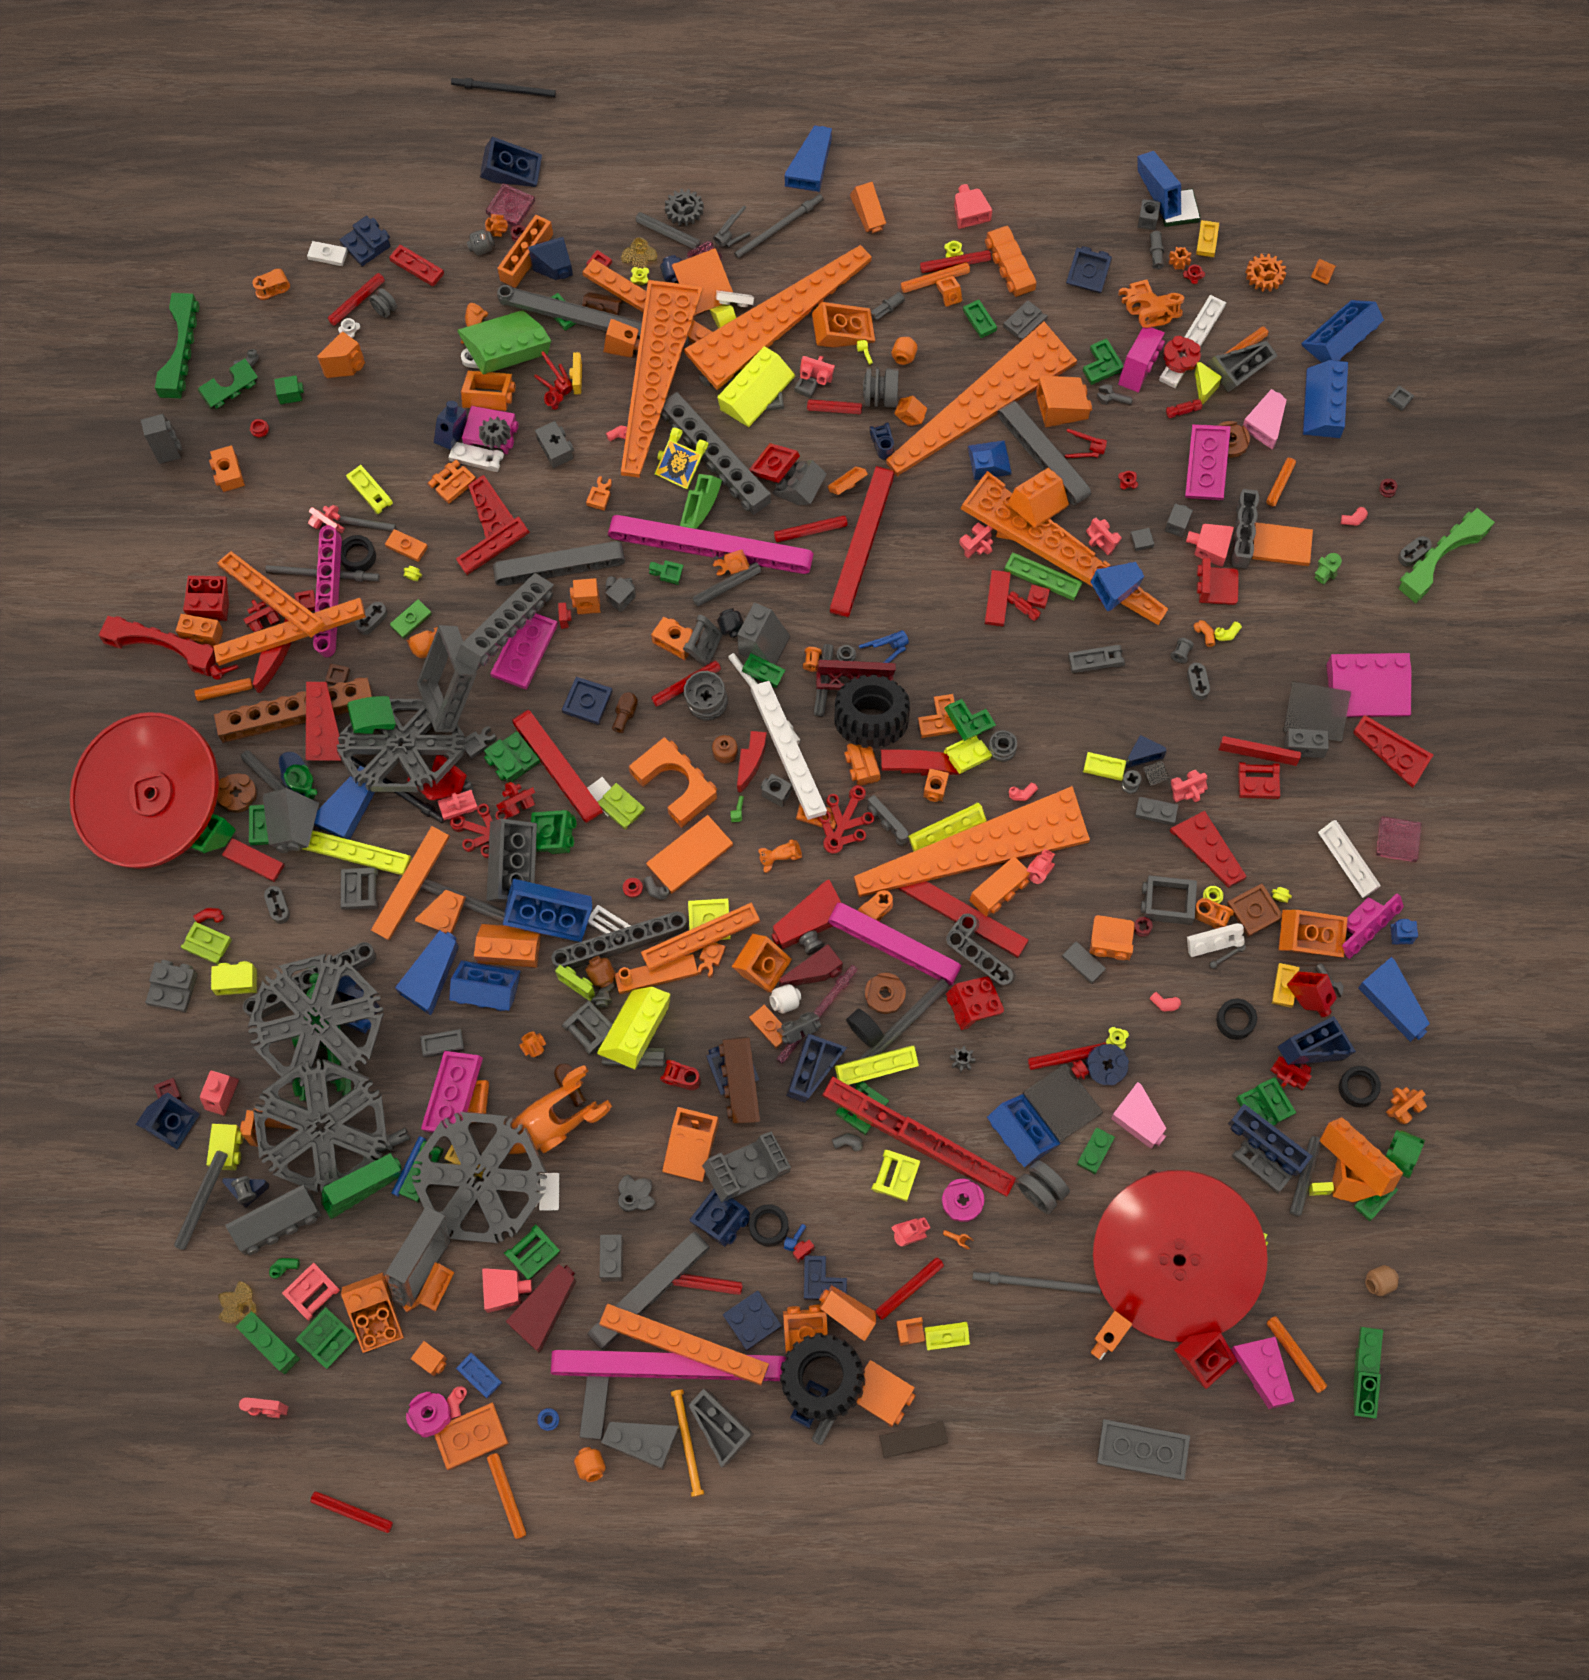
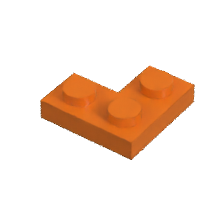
M953 694L934 697L936 715L918 717L921 738L959 733L944 709L947 705L955 702Z

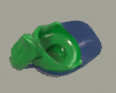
M294 752L281 754L279 757L280 778L284 786L313 800L317 795V790L311 789L313 776L309 768L298 754Z

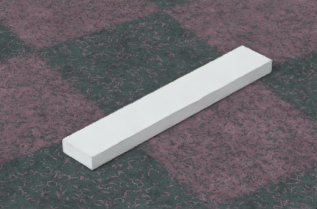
M1210 295L1185 335V338L1193 340L1201 347L1224 310L1226 302ZM1179 353L1180 358L1186 356L1185 353ZM1166 366L1159 381L1176 389L1185 372L1177 373Z

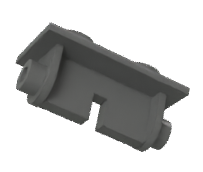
M807 1012L794 1022L788 1021L782 1024L781 1028L777 1029V1032L783 1036L781 1039L784 1045H790L802 1039L800 1034L802 1030L805 1036L819 1031L818 1028L821 1027L819 1020H817L819 1016L814 1012Z

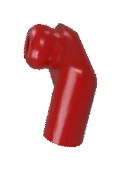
M210 907L193 916L199 924L208 918H213L216 923L224 919V915L219 908Z

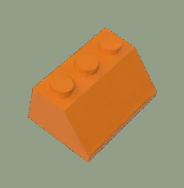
M1047 468L1016 487L1007 505L1036 528L1067 508L1069 502L1063 480L1054 471Z
M481 924L476 936L474 958L480 964L537 968L541 933L511 926Z

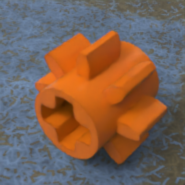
M491 214V218H487L485 228L491 232L492 236L502 237V233L507 231L508 223L503 219V215Z
M1176 247L1175 252L1170 251L1169 265H1172L1175 270H1184L1185 265L1190 266L1191 252H1188L1186 247Z
M529 1032L521 1038L523 1043L519 1044L525 1056L529 1054L531 1057H536L543 1053V1046L546 1045V1042L541 1033L536 1035L535 1032Z

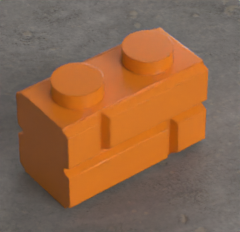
M848 744L844 756L846 763H850L852 767L849 770L852 781L856 780L857 785L860 786L878 782L880 780V771L872 747L862 748L861 745Z

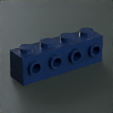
M1245 1104L1239 1108L1228 1123L1231 1126L1232 1132L1238 1136L1243 1135L1248 1139L1249 1145L1255 1149L1260 1148L1265 1152L1266 1158L1272 1162L1277 1161L1282 1165V1170L1291 1176L1293 1174L1295 1176L1300 1174L1313 1157Z

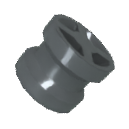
M816 930L804 934L799 939L800 944L804 945L807 955L817 952L824 946V943L818 939Z

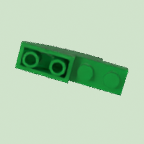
M1360 1326L1354 1370L1355 1416L1377 1419L1381 1379L1379 1370L1383 1339L1382 1329Z

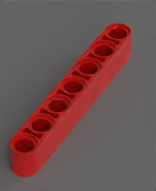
M526 710L512 719L517 731L540 759L542 765L583 821L587 824L602 814L603 810L530 710Z

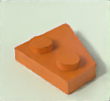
M445 890L416 917L415 921L442 932L453 934L466 897Z

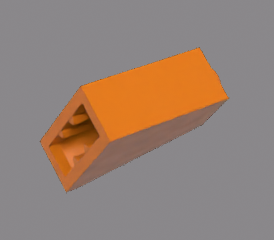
M873 182L856 186L851 192L850 197L866 233L882 231L886 221Z
M832 1285L829 1290L825 1289L819 1298V1301H821L820 1309L865 1341L876 1324L875 1311Z

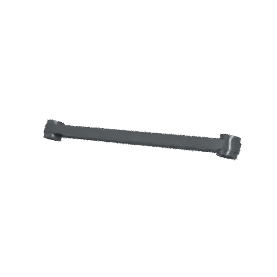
M508 285L500 286L497 291L498 300L502 305H509L554 318H561L607 331L610 320L614 319L639 330L637 339H640L641 321L523 291ZM687 336V339H686V342H685L683 351H684L685 348H687V347L689 346V338H688V336Z

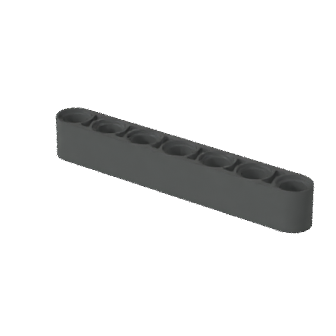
M1012 401L998 410V417L1042 470L1044 471L1049 468L1063 480L1067 498L1073 505H1077L1091 496V490L1086 482L1017 402Z
M614 541L499 561L493 564L495 584L506 586L524 583L534 573L547 579L616 567L625 563L622 543Z
M672 912L560 948L552 954V963L555 969L559 965L564 968L568 966L574 969L589 964V960L596 956L609 958L680 935L687 928L686 917L681 912ZM675 920H681L683 922L680 926L677 927L672 925V923ZM656 926L663 927L660 933L653 931ZM637 932H642L644 934V936L641 939L634 938V935ZM622 937L625 942L622 945H616L615 939ZM598 945L606 946L603 951L595 950ZM577 952H586V955L584 957H576ZM560 957L567 958L563 964H558L556 961Z
M362 942L333 956L331 963L336 964L339 957L343 959V963L345 960H352L350 965L356 971H359L373 964L377 955L371 944ZM364 951H370L367 957H361ZM318 967L308 968L292 976V981L306 994L309 988L312 987V984L308 985L306 981L312 974H319L320 970ZM258 993L249 997L243 1003V1010L249 1018L252 1015L250 1009L255 1005ZM276 994L269 995L262 1018L287 1005L278 996L275 1002L269 1003L271 997L277 996Z
M693 1232L615 1307L641 1316L674 1284L672 1281L679 1279L709 1250L710 1246L697 1232ZM599 1321L588 1332V1336L601 1350H604L621 1333L600 1326Z

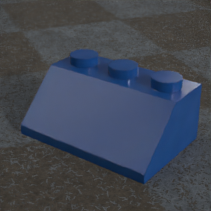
M461 960L451 978L449 1000L456 1001L459 1004L467 1003L478 1007H491L499 1011H509L515 999L521 971Z
M1024 1094L1003 1102L987 1116L992 1127L997 1130L1004 1143L1011 1149L1017 1161L1024 1168L1041 1159L1061 1144Z

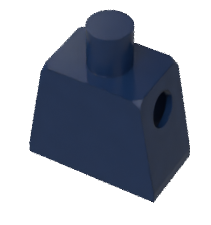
M448 401L436 421L434 443L450 450L462 437L467 422L466 410L459 407L457 402Z

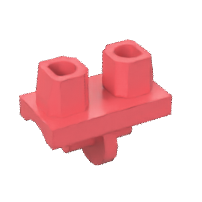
M803 356L800 366V377L806 380L810 377L817 378L816 381L822 385H825L827 382L831 383L835 365L823 362V356H820L818 360Z
M324 506L323 511L326 512L325 514L311 507L309 512L312 516L308 521L309 525L319 530L324 522L327 525L333 526L338 532L343 533L345 528L333 520L334 518L339 520L341 517L338 514L339 508L337 506ZM330 534L328 538L331 539L334 534Z
M1094 518L1086 530V533L1091 538L1089 545L1091 547L1098 545L1107 555H1110L1122 537L1118 533L1114 532L1111 534L1108 531L1110 526L1105 519L1099 521L1097 518Z
M978 522L971 531L976 536L974 539L967 534L960 539L959 544L965 550L964 555L968 559L975 552L979 555L983 552L987 555L992 552L991 545L993 541L990 539L992 537V527H985Z
M1193 770L1187 774L1186 781H1182L1178 777L1172 779L1171 788L1174 801L1179 802L1190 798L1194 802L1200 801V794L1205 793V790L1208 789L1206 783L1207 775Z
M472 790L457 795L455 792L452 793V797L437 801L444 820H450L453 817L465 813L468 814L478 809Z
M1044 849L1042 854L1037 855L1031 862L1027 871L1031 872L1029 879L1033 883H1042L1055 866L1052 863L1055 856L1054 853Z
M923 1217L919 1220L916 1218L896 1224L891 1228L895 1232V1242L899 1246H906L927 1237L925 1232L930 1229L926 1218Z

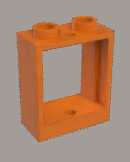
M468 371L461 390L462 408L475 406L507 411L508 404L512 403V393H515L516 387L515 382H512V374L493 372L482 374L480 371ZM476 388L502 390V392L477 391Z

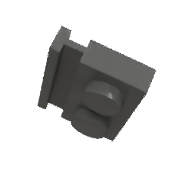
M1027 300L1004 322L1003 327L1022 341L1040 324L1045 322L1048 315H1044L1038 307Z

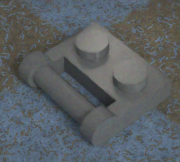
M698 615L695 628L688 643H685L683 650L691 654L702 666H706L711 662L722 633L707 617ZM703 627H704V630H703V633H702V635H701V637H700V639H699V642H698L697 646L695 647V644H696V642H697V640H698V638H699V635H700V633H701V631H702V629H703Z
M377 868L341 869L342 910L378 908V901L376 900ZM363 876L368 877V900H362Z
M588 1000L563 1023L562 1027L566 1031L569 1030L586 1048L585 1051L592 1055L602 1045L612 1024ZM578 1020L596 1038L592 1043L575 1026Z

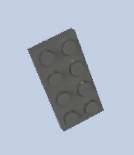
M1103 1419L1096 1464L1184 1481L1190 1435Z

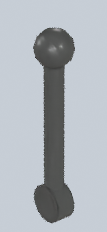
M1245 944L1237 947L1220 959L1211 961L1210 967L1214 969L1219 963L1235 953L1243 952L1246 948Z

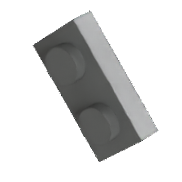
M1139 797L1135 818L1174 825L1178 804Z

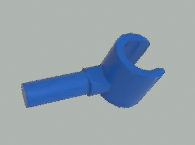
M804 1224L800 1226L794 1238L786 1237L784 1249L794 1251L793 1248L797 1245L799 1237L806 1228Z

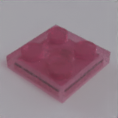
M503 183L487 207L486 214L489 216L491 214L503 215V219L512 226L520 225L534 204L535 197Z
M1382 816L1379 824L1376 856L1417 862L1422 823Z

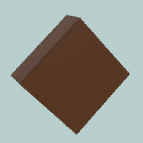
M330 664L325 682L329 685H335L339 682L347 683L350 673L349 667Z

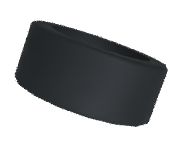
M352 535L342 541L341 564L346 570L350 572H355L356 570L367 571L373 566L376 560V552L372 542L367 537ZM364 546L367 548L368 555L362 561L350 562L347 560L346 554L352 547Z
M1239 998L1230 999L1222 1005L1217 1013V1027L1227 1038L1234 1040L1244 1039L1251 1034L1256 1026V1010L1246 1000ZM1231 1008L1242 1009L1248 1015L1249 1022L1243 1030H1233L1225 1023V1014Z
M858 1008L846 1018L849 1027L867 1046L874 1047L884 1037L879 1026L863 1010Z
M1366 1066L1350 1068L1344 1073L1339 1082L1341 1097L1347 1104L1353 1107L1362 1108L1369 1106L1376 1100L1381 1091V1082L1378 1075ZM1355 1075L1366 1077L1372 1085L1370 1095L1365 1098L1353 1096L1348 1089L1349 1079Z
M772 1204L762 1205L751 1214L749 1231L753 1240L758 1244L766 1247L776 1246L787 1236L789 1230L788 1218L780 1207ZM767 1213L776 1215L781 1221L780 1232L772 1238L763 1237L756 1228L758 1219Z

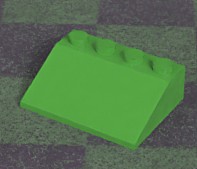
M524 310L458 329V334L482 374L541 357V352L543 351L547 355L551 340L543 326Z

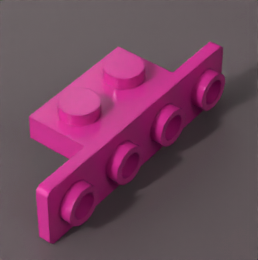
M1395 894L1384 906L1368 897L1348 916L1346 931L1353 935L1342 945L1347 958L1350 959L1353 955L1357 954L1368 941L1373 939L1375 934L1385 927L1395 915L1401 912L1404 907L1401 895Z

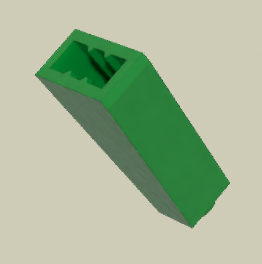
M390 1153L323 1187L321 1204L329 1218H335L398 1179L402 1169L397 1158L394 1159Z

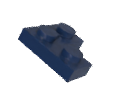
M805 1256L804 1300H819L822 1292L825 1289L829 1290L831 1285L847 1294V1278L826 1277V1256Z

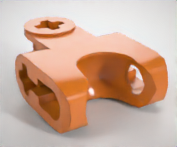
M1154 293L1135 295L1127 300L1126 309L1132 315H1139V324L1144 328L1165 325L1172 318L1182 316L1183 311L1180 307L1184 302V296L1179 293H1170L1163 296H1157ZM1135 303H1140V306L1132 308Z

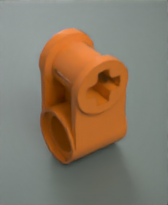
M274 269L271 272L257 276L252 282L253 287L256 289V296L260 300H267L270 297L288 291L290 288V283L282 269Z
M886 890L879 891L857 911L879 922L882 917L891 911L893 897ZM880 900H887V904H885L884 902L880 904Z
M1207 898L1198 900L1195 905V919L1215 929L1227 926L1230 916L1234 914L1231 908ZM1199 907H1205L1208 913H1202Z

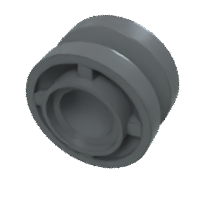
M380 288L376 291L377 296L373 294L369 297V301L378 314L387 318L390 315V311H395L398 306L394 298L386 290Z
M1006 730L995 732L989 742V751L992 754V758L1005 762L1014 757L1017 748L1016 737ZM1005 744L1007 748H1000L998 745Z

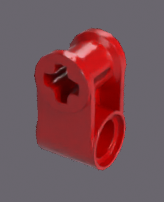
M666 1060L665 1064L667 1066L664 1075L660 1077L661 1082L691 1091L699 1088L701 1078L695 1068L682 1065L676 1061ZM688 1076H696L694 1082H686Z

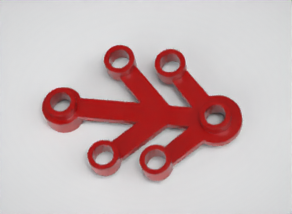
M860 785L852 787L849 791L850 801L843 815L840 812L838 806L839 797L836 794H830L826 799V803L830 806L837 825L835 832H833L829 822L831 814L828 811L825 814L827 820H823L821 816L818 817V821L822 823L826 835L823 846L828 853L836 854L841 851L845 844L855 841L862 842L866 837V833L862 829H857L852 835L841 836L844 830L860 825H870L874 821V816L870 812L864 813L862 817L850 820L857 803L861 802L866 796L865 789ZM855 790H860L861 795L858 796L855 793ZM831 797L836 800L835 803L830 802ZM865 816H869L871 821H866ZM857 833L862 834L861 839L857 837ZM831 840L836 841L837 846H832Z
M480 804L477 809L478 814L483 818L487 827L466 821L462 815L450 819L451 828L455 832H462L466 829L482 835L473 840L465 839L462 842L463 849L466 852H472L476 847L489 842L490 822L493 820L489 814L490 810L487 804ZM482 808L487 809V811L484 813L480 812ZM498 810L496 812L495 816L497 820L500 819L498 818L500 814L505 815L503 819H508V816L506 815L504 810ZM460 819L461 822L459 824H455V820ZM467 843L472 844L470 848L465 847ZM484 845L481 848V854L484 858L489 857V853L484 854V850L489 849V845Z

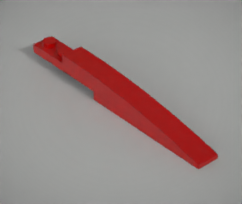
M835 1077L830 1079L822 1094L823 1097L857 1115V1118L1006 1197L1016 1180V1177L908 1116L900 1115Z

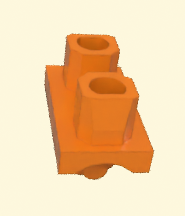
M1396 1087L1392 1090L1394 1097L1390 1100L1394 1105L1386 1113L1389 1117H1395L1400 1124H1407L1412 1120V1116L1407 1111L1409 1108L1412 1107L1415 1112L1419 1113L1427 1107L1422 1098L1426 1094L1423 1090L1416 1091L1412 1089L1410 1091L1407 1087L1403 1090Z

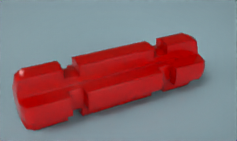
M1200 399L1192 400V403L1188 401L1178 404L1176 407H1167V417L1173 418L1176 415L1180 416L1190 413L1192 410H1201L1202 402Z
M1012 591L1008 595L1007 601L1015 604L1017 609L1025 615H1029V618L1033 621H1036L1040 617L1041 612L1036 608L1033 609L1030 603L1022 597L1019 598V595Z

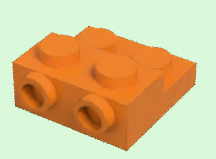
M810 1305L808 1310H800L799 1306H791L787 1308V1311H783L786 1353L787 1351L791 1352L794 1348L792 1345L797 1341L798 1343L804 1340L803 1337L807 1335L814 1337L815 1333L828 1334L827 1314L820 1309V1305Z

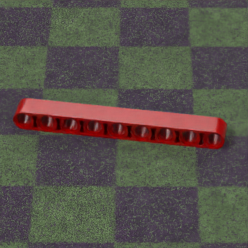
M878 466L874 470L831 602L830 613L847 618L850 616L894 479V470Z

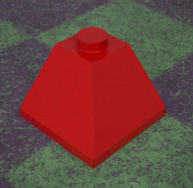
M1219 1331L1189 1336L1174 1350L1182 1364L1205 1389L1211 1386L1237 1362Z

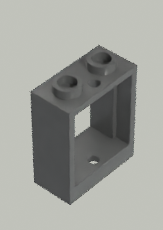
M1149 875L1147 881L1142 884V894H1145V901H1141L1140 913H1144V917L1149 918L1151 921L1192 925L1195 919L1197 881ZM1153 886L1186 889L1184 913L1151 909Z

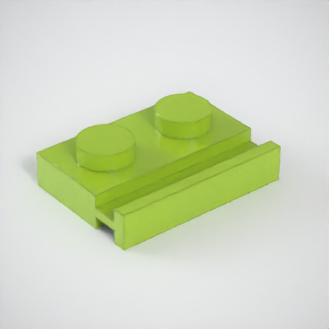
M617 783L603 795L602 799L597 801L601 809L625 830L645 811V807Z
M194 922L181 948L218 965L220 958L223 957L232 939L227 935Z
M558 966L555 970L558 980L591 1002L595 997L593 984L584 977L582 979L577 977L576 972L572 968Z

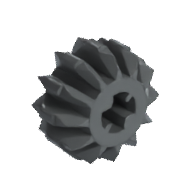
M497 416L495 420L489 417L488 422L483 420V426H479V438L485 446L489 445L491 449L494 446L500 449V444L506 445L507 440L511 437V430L505 419L500 421V418Z

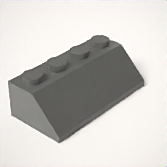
M498 819L490 822L487 901L507 903L513 879L534 883L537 823Z
M302 1185L225 1226L240 1252L244 1255H253L260 1251V1247L278 1242L279 1238L283 1235L294 1234L299 1230V1227L315 1223L322 1214L312 1193Z

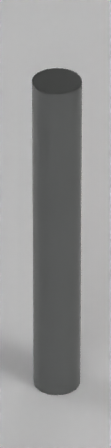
M341 516L339 519V523L392 532L394 529L396 530V524Z

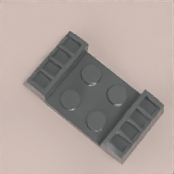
M772 1131L759 1136L756 1142L723 1156L721 1152L709 1158L702 1165L721 1203L770 1183L791 1170Z

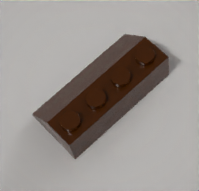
M744 1036L721 1039L722 1044H719L720 1057H724L725 1064L721 1065L722 1077H726L727 1086H724L725 1098H729L730 1106L726 1107L727 1117L732 1119L733 1123L760 1122L750 1038Z

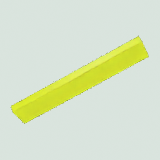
M312 830L309 846L302 848L307 851L399 875L404 874L412 859L410 855Z

